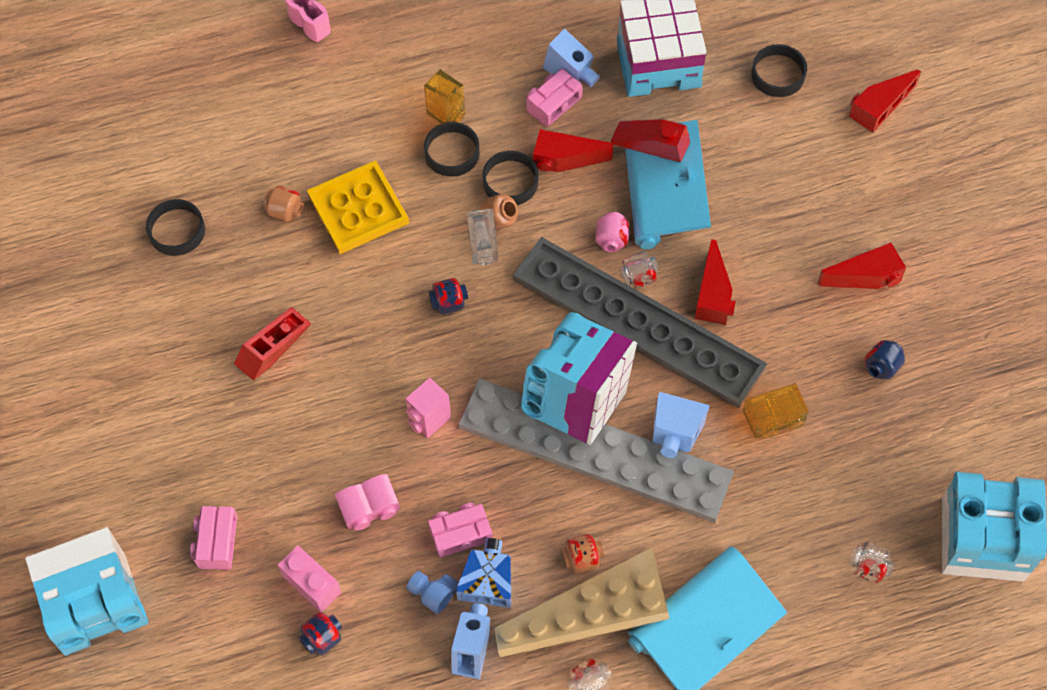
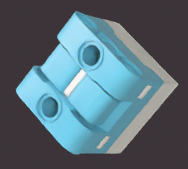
M956 471L951 483L942 496V574L1025 582L1041 560L1045 558L1047 552L1046 491L1044 480L1016 477L1013 482L984 480L983 474Z
M108 527L26 557L42 612L41 616L45 630L52 642L65 656L90 647L89 638L92 640L116 630L126 633L148 624L147 615L140 601L126 555Z

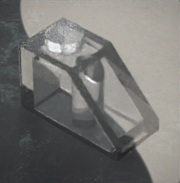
M493 208L467 212L468 239L473 265H488L498 261Z

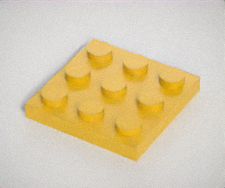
M376 160L307 190L308 197L339 254L409 224V218Z

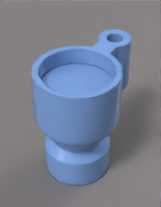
M417 571L409 580L406 590L414 595H420L421 603L434 613L439 614L456 593L459 582L448 574L430 582L425 574Z

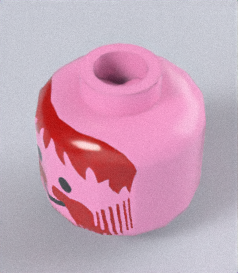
M609 212L600 217L596 225V243L607 252H616L624 248L629 239L630 224L622 214L616 212Z

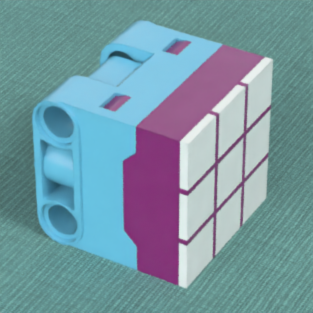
M621 0L617 49L627 96L651 94V88L657 89L677 86L678 90L702 88L706 48L695 1Z
M568 313L555 329L549 348L541 349L526 369L521 402L522 410L529 417L538 419L591 445L626 394L637 342L596 324L577 313Z

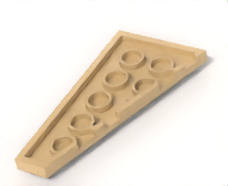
M653 547L495 627L499 656L504 657L669 619Z

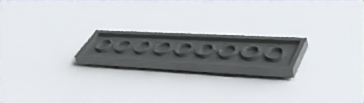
M543 237L538 240L513 274L514 281L569 312L577 313L596 324L637 342L636 350L738 409L767 366L766 362Z

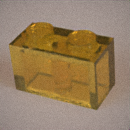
M440 69L424 85L427 114L441 124L445 122H461L465 116L464 86Z
M796 383L745 399L743 413L755 439L762 436L764 438L772 437L780 430L786 428L790 430L799 428L806 421L809 412Z

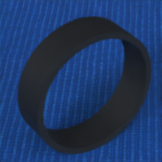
M783 44L769 45L761 49L754 58L751 72L753 83L766 95L772 97L791 96L798 92L804 84L807 63L804 56L791 46ZM768 56H786L800 66L802 77L799 81L789 86H773L761 79L757 73L756 65Z
M445 122L437 125L430 130L424 141L426 162L433 171L443 176L455 177L466 174L475 167L479 160L480 148L477 134L469 126L459 122ZM445 133H461L474 142L476 151L472 158L464 164L444 166L435 162L430 157L428 148L431 142Z
M503 151L493 155L483 168V187L488 197L500 195L491 189L486 181L489 171L501 162L516 161L528 166L533 172L535 180L527 191L510 197L514 199L517 205L530 200L538 188V168L535 162L528 155L519 151Z
M172 199L160 203L150 212L146 221V231L156 250L166 255L179 256L187 254L199 246L205 235V223L200 210L193 203L181 199ZM178 209L187 210L194 213L200 219L197 233L192 239L183 244L175 246L164 245L152 237L154 223L166 212Z

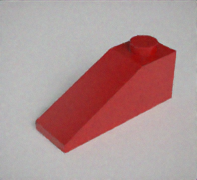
M918 69L871 85L861 94L857 93L850 102L852 107L849 117L873 133L917 86L921 71Z
M664 119L619 121L610 142L619 147L681 163L690 144L687 126Z
M539 129L533 152V161L537 168L544 172H562L612 161L614 143Z
M711 239L695 319L726 325L727 317L734 314L736 301L731 300L733 289L717 240Z
M890 242L821 270L818 284L820 287L880 289L885 286L893 287L902 281L906 266Z
M290 307L242 345L234 365L254 381L289 349L310 327L311 323L294 308Z

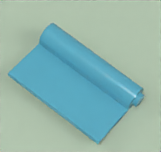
M698 120L679 122L687 126L690 144L681 163L625 148L635 244L642 249L654 248L660 242V235L711 228Z
M729 546L665 600L669 619L633 627L628 632L630 637L628 643L635 652L640 653L642 651L644 654H649L677 690H699L781 619L787 611L744 556L736 548Z

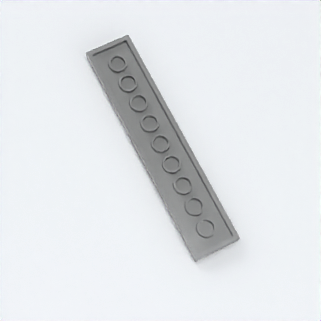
M479 379L459 422V429L710 522H716L733 477V470L680 451L677 452L675 458L664 457L660 452L661 444L606 424L592 444L588 445L538 419L526 415L521 408L523 394Z

